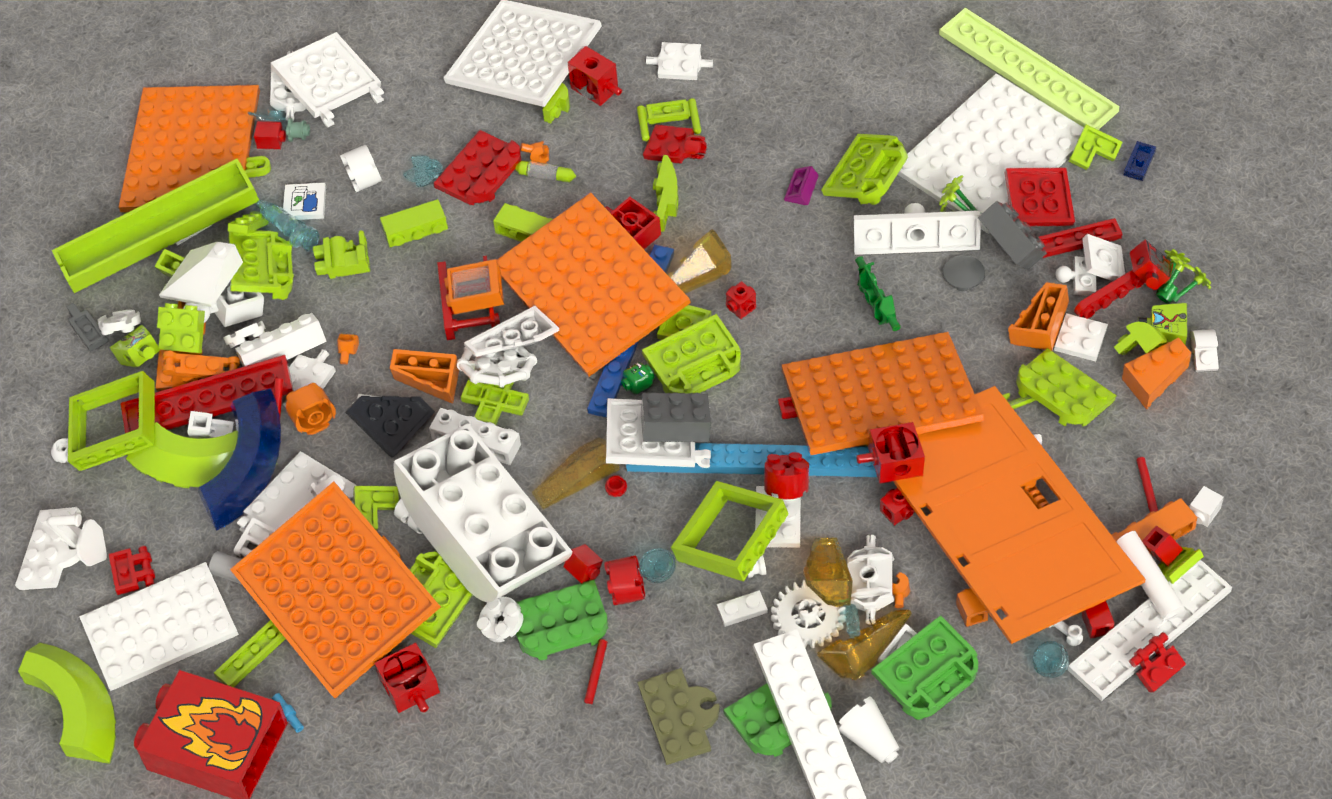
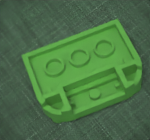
M595 580L516 602L521 607V613L523 614L522 626L516 634L520 649L523 653L525 652L539 660H546L549 654L590 642L591 646L598 644V641L605 635L608 629L607 614L605 613Z
M940 615L875 666L871 674L903 706V712L920 720L935 714L974 682L978 671L977 653Z
M767 683L723 709L725 716L754 753L774 755L776 757L783 754V749L792 744ZM827 692L826 694L824 693V696L832 713V701Z

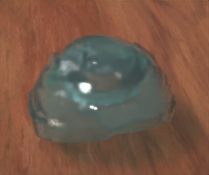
M656 548L649 550L640 560V573L643 578L651 583L665 582L673 575L676 569L675 558L671 552L665 549Z
M1043 642L1034 652V669L1043 677L1055 678L1061 676L1067 671L1069 666V655L1066 648L1059 642Z

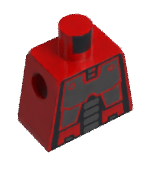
M1146 239L1130 251L1133 272L1146 283L1147 287L1157 290L1171 278L1173 263Z

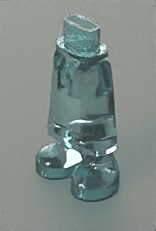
M263 200L257 202L256 207L260 209V213L264 218L276 226L285 236H289L290 245L294 248L302 246L306 251H310L313 249V246L318 244L319 232L315 228L306 225V223L298 220L276 204Z

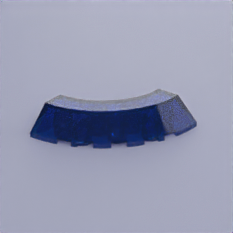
M271 388L252 392L232 401L231 409L235 417L237 440L233 455L224 469L215 478L198 489L200 498L216 531L229 525L244 513L243 511L266 488L275 470L281 444V424L277 403Z

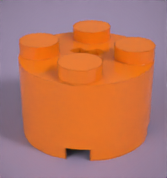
M310 383L296 391H292L286 397V412L297 430L301 433L306 432L308 435L316 434L330 425L329 421L332 417L333 419L335 418L336 409L325 391L316 383Z

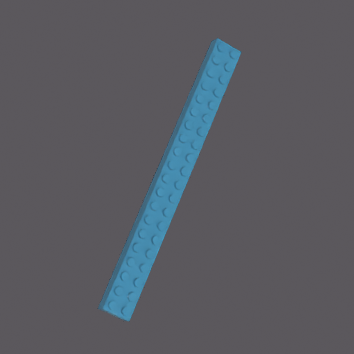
M695 443V450L707 449L711 451L710 467L703 468L695 463V467L626 464L627 471L764 475V464L767 461L768 455H789L792 452H798L809 463V476L877 477L872 462L857 463V455L870 453L868 447H851L810 455L807 445Z

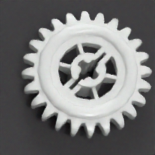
M803 580L802 588H799L796 582H794L793 591L786 586V595L782 592L778 593L780 601L774 599V606L771 607V621L774 622L773 628L778 630V635L797 629L804 647L806 648L807 644H809L811 648H815L816 643L819 646H824V640L829 643L832 642L831 636H839L838 630L844 628L846 608L842 607L843 599L837 601L839 598L838 592L831 595V586L824 591L823 582L816 588L814 580H812L810 587H807L805 580ZM793 610H797L798 614L792 616ZM825 615V619L822 622L819 617ZM798 624L804 625L805 628L798 626ZM815 624L819 625L815 628L808 629V627L813 626Z

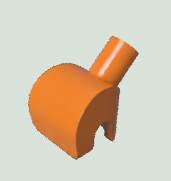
M544 141L530 145L521 143L520 151L530 153V159L535 164L549 161V147L543 145Z
M339 334L337 344L338 353H341L340 364H348L349 354H356L359 338L353 334Z
M899 572L896 575L898 578L897 584L892 582L895 608H903L904 598L910 593L908 577Z

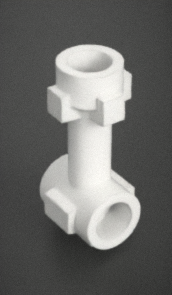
M1063 621L1052 625L1067 636L1066 642L1068 644L1077 646L1083 641L1082 629L1078 625L1068 626Z

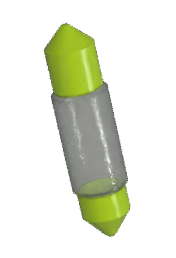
M520 161L515 169L520 175L550 181L571 182L576 178L571 168L541 162Z

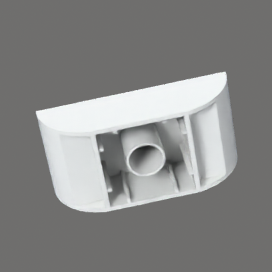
M468 423L394 461V475L397 488L409 515L465 588L476 598L484 602H492L565 562L572 555L573 551Z

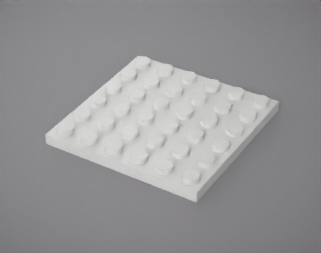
M501 0L444 76L445 83L545 107L568 75V61L585 46L588 47L602 27L600 20Z

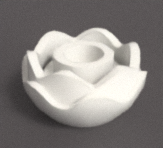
M68 438L59 439L53 444L51 455L56 462H68Z

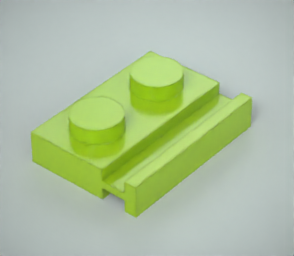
M1182 547L1181 553L1169 566L1162 562L1158 564L1167 581L1174 584L1202 559L1204 555L1200 549L1195 551L1193 548Z

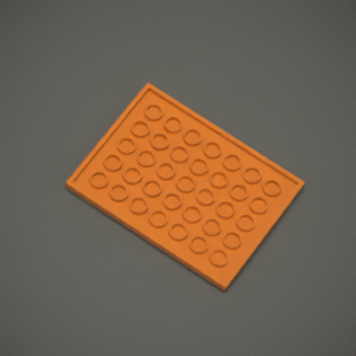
M259 85L143 87L119 202L120 212H130L237 158L245 171L260 94Z
M592 193L586 195L497 259L501 278L528 309L536 306L559 327V331L552 334V336L588 377L691 303L689 297Z
M949 332L781 365L810 455L869 444L870 429L913 422L917 434L983 421L982 410Z
M334 481L230 569L334 698L338 697L374 666L375 662L382 659L441 608Z

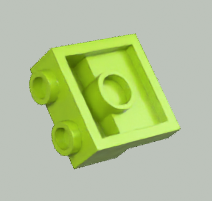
M165 303V307H159L157 328H160L159 349L202 353L205 311L197 310L198 306L185 305V309H180L178 304Z

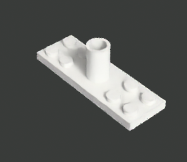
M912 203L905 208L904 214L854 215V254L980 250L981 221L978 217L981 213L980 211L925 213V209L921 204Z

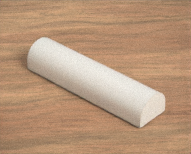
M1131 531L1117 540L1118 545L1146 579L1145 583L1141 584L1162 619L1165 620L1182 612L1185 607L1136 531Z

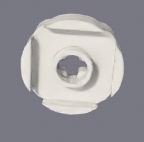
M135 310L116 311L112 313L113 316L110 318L104 315L98 319L102 335L112 334L118 330H122L123 333L131 332L134 330V326L141 322L139 311L135 313Z
M260 321L223 338L226 345H230V348H233L245 342L246 337H249L250 340L259 337L265 333L264 329L266 328L263 321Z
M504 596L492 602H487L480 613L477 627L484 636L493 642L505 641L503 639L509 636L512 638L520 630L523 623L521 607L513 599ZM502 615L504 620L499 621L497 624L498 618Z

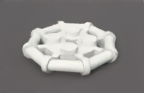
M464 347V353L456 365L458 370L463 371L472 383L499 385L502 388L506 384L529 379L530 372L537 363V358L524 347L478 357L468 348Z

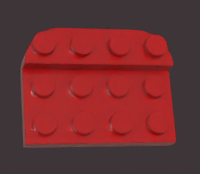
M479 130L433 183L434 188L469 205L486 201L490 203L495 199L494 193L521 161L520 146L513 140L507 143Z

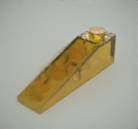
M713 229L694 244L693 248L695 250L688 258L685 256L682 258L678 270L670 272L668 275L684 293L713 282L722 275L728 274L731 270V254Z
M596 438L575 450L532 494L542 509H545L619 471V464L606 463V440Z
M815 538L810 550V556L807 558L806 567L803 569L806 585L827 605L834 607L851 605L853 580L838 539Z
M894 610L876 619V623L872 624V627L853 631L854 637L844 641L840 638L817 652L818 657L841 678L858 680L865 676V672L874 666L912 613L910 610Z

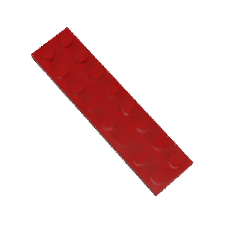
M282 355L156 392L155 423L157 422L163 428L169 430L189 424L191 411L213 414L212 417L272 400L275 378L284 379L282 396L288 395L294 390L286 356ZM139 398L120 403L125 433L139 429Z

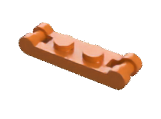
M165 351L163 353V360L165 361L163 374L168 376L207 378L228 372L223 371V367H229V371L238 369L240 366V359L236 356L226 358L179 354L174 351ZM174 363H179V367H176Z

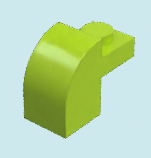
M561 83L542 109L545 122L551 124L555 118L560 116L561 110L568 113L570 100L565 84Z
M1134 322L1126 326L1130 334L1120 337L1117 341L1118 344L1114 348L1119 354L1126 355L1139 344L1148 353L1167 344L1168 340L1155 326L1145 322Z

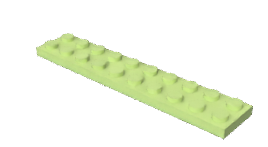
M964 8L939 30L940 36L1082 127L1087 124L1099 130L1119 112L1120 106L967 8Z

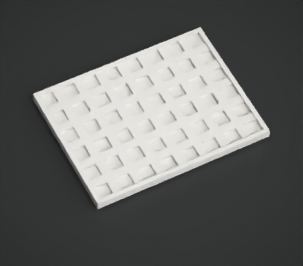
M995 74L908 153V158L897 175L939 202L941 197L945 195V193L942 194V190L946 187V184L952 183L953 178L963 175V181L958 184L961 192L977 210L983 213L996 201L1009 205L1004 174L1006 168H1059L1070 158L1084 127L1000 75ZM954 193L957 196V199L961 203H963L968 209H970L966 205V203L960 198V196L957 193ZM947 201V207L952 211H963L956 203ZM981 222V229L989 234L990 232Z

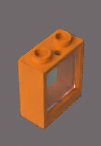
M496 259L447 269V277L444 278L449 294H446V301L448 307H452L454 314L504 305L501 271Z

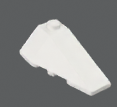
M533 306L464 342V346L478 357L532 345L558 332L559 327L536 306Z

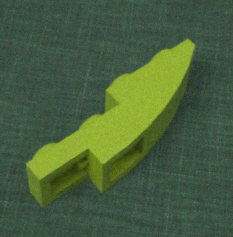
M663 155L662 163H658V178H654L653 190H656L658 207L657 211L654 210V214L660 217L661 232L665 231L668 216L677 217L679 201L677 177L668 155Z

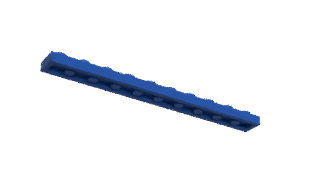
M654 244L650 257L667 273L674 256V249ZM639 341L605 365L587 408L589 414L607 418V399L617 398L622 385L623 371L629 368Z

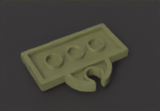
M682 668L637 682L666 765L711 751L705 730L712 727L718 720L720 706L719 704H714L711 709L706 710L701 705L704 702H715L717 700L716 695L712 691L700 686L688 687Z

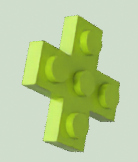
M468 380L462 392L461 401L479 406L474 416L477 420L486 423L491 422L496 425L502 411L522 416L529 401V394L511 390L514 382L500 388L499 385L474 384Z

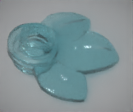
M268 109L267 114L248 112L249 115L256 116V121L281 122V120H286L283 116V111Z
M412 156L411 161L414 167L405 172L403 176L408 181L416 182L417 187H424L443 173V166L438 160L430 159L428 156Z

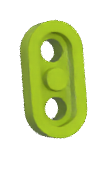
M267 157L247 158L245 173L248 178L264 176L271 171V164Z

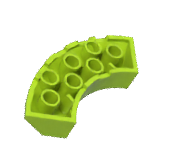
M156 422L154 445L128 454L126 458L137 470L144 475L147 474L155 478L159 482L163 481L181 488L203 487L204 489L220 487L219 485L240 483V480L251 476L253 478L277 464L262 439L248 424L223 436L196 439L176 435Z
M38 643L27 650L18 672L25 684L48 692L60 703L63 712V732L59 744L65 755L110 764L116 739V719L111 698L99 676L80 658L58 647Z

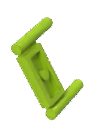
M694 98L688 101L684 99L648 104L646 107L642 105L637 107L641 137L645 142L650 139L647 123L650 125L686 120L691 117L694 133H701L697 104Z

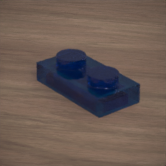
M1137 141L1124 169L1123 176L1143 181L1157 147Z

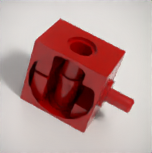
M587 46L568 61L571 89L581 94L576 88L581 90L588 84L587 92L594 95L595 100L591 101L599 106L604 104L613 94L621 95L622 89L618 87L616 63Z
M628 197L614 210L608 206L605 207L643 249L647 248L661 235L660 217L632 197Z
M913 422L870 429L868 447L870 453L857 455L856 459L859 464L873 463L879 483L923 476L925 455Z
M417 643L374 663L378 677L398 713L416 704L420 712L424 713L429 709L425 700L440 693L436 677Z

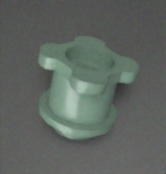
M288 118L286 134L288 135L289 142H292L293 138L305 140L306 136L310 135V125L305 120L293 122V118Z

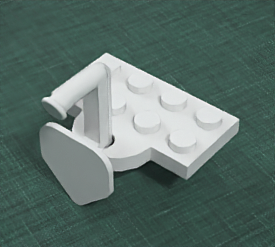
M77 507L40 510L15 586L19 590L56 588L63 568L70 567L79 560L86 566H92L106 560L107 552L102 528L94 520L90 519L84 522L81 530L79 528L82 520L81 511Z

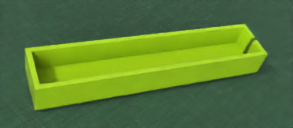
M237 158L53 249L52 252L73 292L76 293L260 200Z

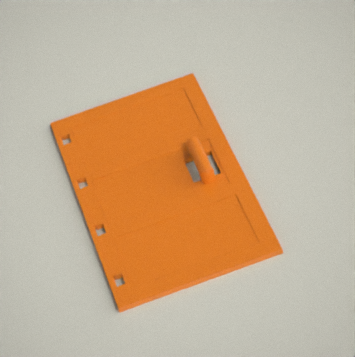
M996 386L975 394L983 413V421L918 434L925 455L923 476L893 481L1010 644L1145 583L1146 579L1121 549L1116 540ZM1043 478L1059 500L1049 504L1036 487V481ZM927 506L931 514L926 516L921 508ZM964 557L968 565L963 567L958 560L959 558ZM999 609H1002L1007 616L1002 620L996 613Z

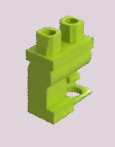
M360 230L358 233L359 245L357 246L353 240L347 242L342 236H335L331 239L329 237L323 238V244L313 246L315 259H325L314 263L317 275L328 274L329 278L333 279L336 276L342 277L370 272L367 239L364 231Z

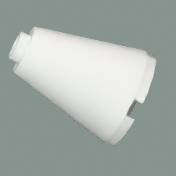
M868 697L863 700L866 703L864 706L861 707L857 704L840 719V724L837 725L840 733L880 763L886 761L889 764L898 757L897 751L899 746L875 700L872 697Z

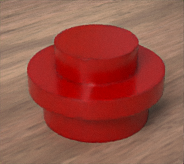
M611 476L605 484V490L608 495L619 497L627 491V483L620 476Z

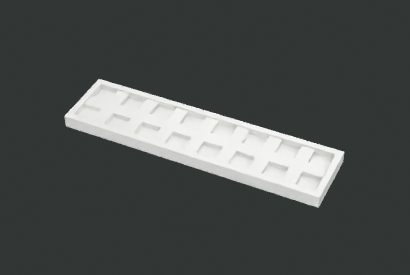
M1199 560L1174 584H1171L1169 581L1170 586L1185 607L1182 612L1163 620L1149 598L1068 665V671L1102 701L1141 668L1140 664L1133 667L1129 663V660L1134 656V652L1139 648L1143 649L1149 644V640L1153 636H1158L1162 632L1166 633L1169 638L1163 643L1165 648L1231 592L1232 586L1203 561ZM1155 652L1149 655V660L1156 655Z
M796 629L753 644V649L813 798L867 799L798 630Z

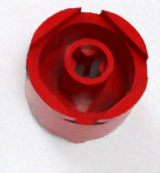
M792 452L789 455L770 454L767 456V461L764 464V491L768 495L772 496V493L778 494L779 499H797L803 496L804 491L808 492L809 463L802 458V454Z
M636 555L604 562L606 574L609 575L607 587L609 594L612 595L614 606L645 599L643 577L640 574L639 569L641 568Z

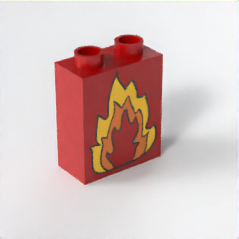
M179 670L172 684L165 683L160 688L155 703L157 712L150 724L143 723L139 727L134 739V748L138 751L148 771L232 799H250L288 722L280 702Z

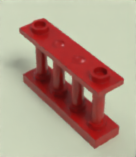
M487 255L483 256V261H488ZM446 261L437 262L444 329L447 340H454L455 331L461 328L489 324L493 328L499 325V313L494 312V307L489 308L490 316L458 321L453 319L455 314L452 307H448L446 301V294H449L444 278L447 277ZM486 278V283L458 287V295L484 291L491 292L490 278Z

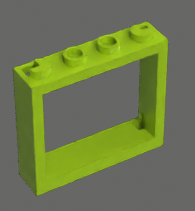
M140 371L69 397L68 462L79 471H83L153 446L155 381L144 371ZM139 392V429L86 447L87 411Z
M716 481L671 546V549L679 562L744 582L758 559L764 554L770 541L775 537L782 523L786 521L785 519L789 513L783 499ZM728 500L767 511V514L735 561L695 549Z

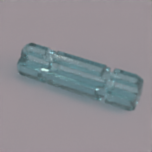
M851 604L845 607V621L849 637L854 638L860 635L858 609L856 605Z

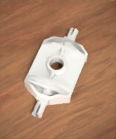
M271 69L270 105L277 111H285L287 121L289 115L294 120V113L296 111H304L306 108L292 92L286 91L289 88Z
M867 535L866 546L863 549L853 551L847 558V601L849 606L866 612V624L871 625V622L872 624L876 623V611L894 602L892 594V561H894L892 552L887 549L875 546L876 536L871 535V538ZM867 572H874L871 578H864Z

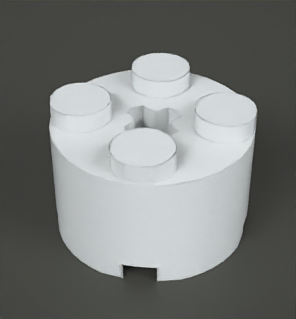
M367 145L340 155L344 166H347L345 169L349 178L354 180L351 182L356 192L382 181Z

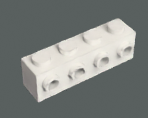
M313 313L301 315L291 323H284L278 329L271 332H265L252 341H245L235 350L242 366L245 367L285 355L288 360L327 341L318 319Z
M439 409L429 427L432 440H436L468 423L499 462L511 465L521 446L519 433L512 429L498 427L491 422L486 423L477 420L472 416L458 414L454 410Z

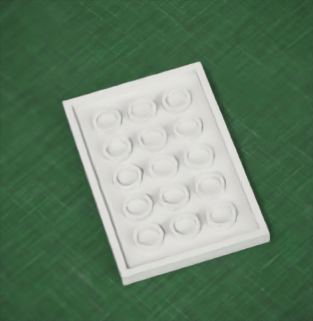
M206 562L79 616L110 691L239 635Z

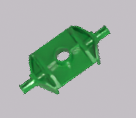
M863 256L857 257L855 259L859 267L857 285L864 294L868 305L872 306L874 318L880 322L878 323L879 325L889 323L893 331H898L901 325L896 319L893 296L885 297L883 289L878 288L877 279L874 273H871V266L874 265V262L866 264Z

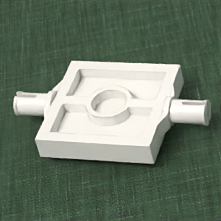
M662 42L659 56H646V65H658V78L697 80L701 67L713 68V59L701 58V44Z
M322 349L315 359L300 354L296 357L289 367L294 391L310 383H316L324 389L336 372L334 366L323 363L329 356L326 350Z

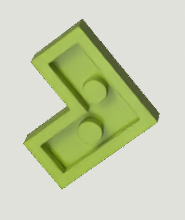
M1086 124L1068 162L1087 170L1095 153L1110 161H1114L1123 142Z
M354 486V505L377 531V510H395L399 502L397 486Z

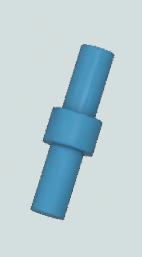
M280 693L275 694L272 699L280 702L286 720L297 733L301 732L304 726L296 717L294 708L286 703Z

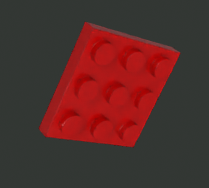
M1006 168L1004 174L1009 206H1013L1019 213L1017 218L1022 222L1025 221L1029 226L1074 225L1075 217L1066 168Z

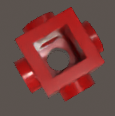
M742 281L736 286L730 287L726 292V306L729 311L742 319L756 309L755 290L751 286L745 285Z
M898 488L889 490L880 499V511L894 526L904 519H909L915 512Z

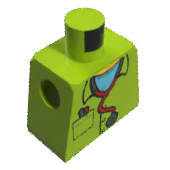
M1187 303L1155 305L1151 308L1150 318L1138 317V322H1145L1158 328L1168 340V343L1180 338L1186 345Z
M140 325L109 347L119 364L131 367H139L160 351L154 338L143 325Z

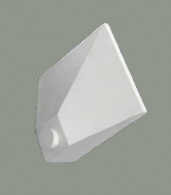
M214 242L190 250L159 294L160 298L213 307L243 263L235 245Z

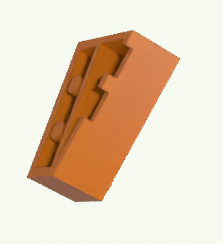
M1048 282L1043 285L1031 300L1029 307L1019 314L1020 318L1015 324L1009 326L1008 332L1011 344L1053 350L1069 303L1067 285Z
M1177 338L1124 364L1122 380L1147 410L1151 403L1158 396L1160 397L1164 390L1170 384H1173L1189 367L1191 352L1181 339Z
M393 349L390 371L394 380L453 404L459 375L456 365L458 361L457 355Z

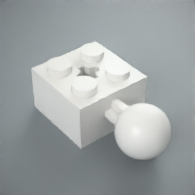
M229 282L213 307L194 303H186L185 305L198 306L197 310L205 311L204 323L209 319L211 313H215L224 327L262 316L264 297L260 292L230 291Z

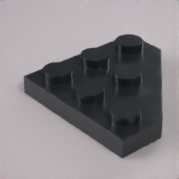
M360 396L345 413L392 458L435 411L418 396Z

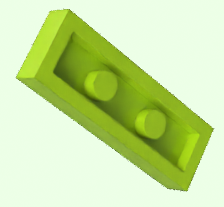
M252 211L250 214L243 215V217L236 218V220L228 223V231L249 234L268 225L269 216H262V212Z

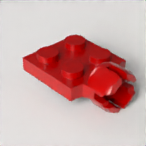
M655 125L643 152V157L647 160L662 161L663 155H668L672 163L682 164L685 158L703 159L704 155L696 153L706 154L707 143L704 141V136L694 135L692 128Z

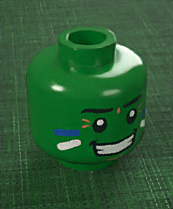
M638 362L623 371L621 383L626 391L630 390L634 394H639L652 386L654 374L647 364L644 365Z

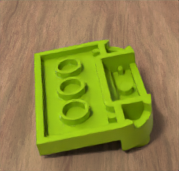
M857 134L821 191L824 196L858 198L860 204L870 203L871 205H876L881 201V197L887 192L903 167L908 154L896 136Z
M255 230L249 234L229 232V244L235 245L243 261L230 280V291L272 293V299H287L288 294L292 290L294 278L291 241L278 237V232Z
M717 314L642 349V355L662 383L665 393H701L732 378L740 371V348Z
M1048 348L1027 366L1022 364L1016 379L1017 387L1019 388L1018 394L1022 398H1025L1027 395L1031 396L1060 417L1058 423L1066 426L1067 423L1081 424L1082 427L1088 425L1109 407L1117 396Z
M438 552L420 553L415 558V563L410 571L441 608L411 634L437 648L473 594L465 588Z

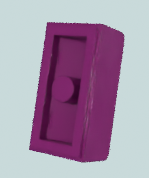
M812 166L794 170L784 198L785 201L801 205L809 204L819 177Z

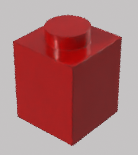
M257 121L254 133L257 149L281 150L282 142L286 141V131L282 129L281 122Z
M1155 526L1142 540L1147 550L1167 566L1183 550L1170 534L1158 526Z
M586 544L571 549L573 551L572 555L565 561L563 567L580 583L596 579L600 574L603 560Z
M1106 601L1082 611V618L1090 639L1104 636L1114 628V620Z

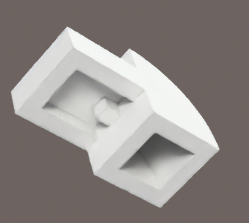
M1215 330L1190 331L1195 371H1217L1219 369L1217 356L1218 341Z
M191 411L188 435L190 438L196 439L223 436L233 432L234 422L212 419L213 414Z

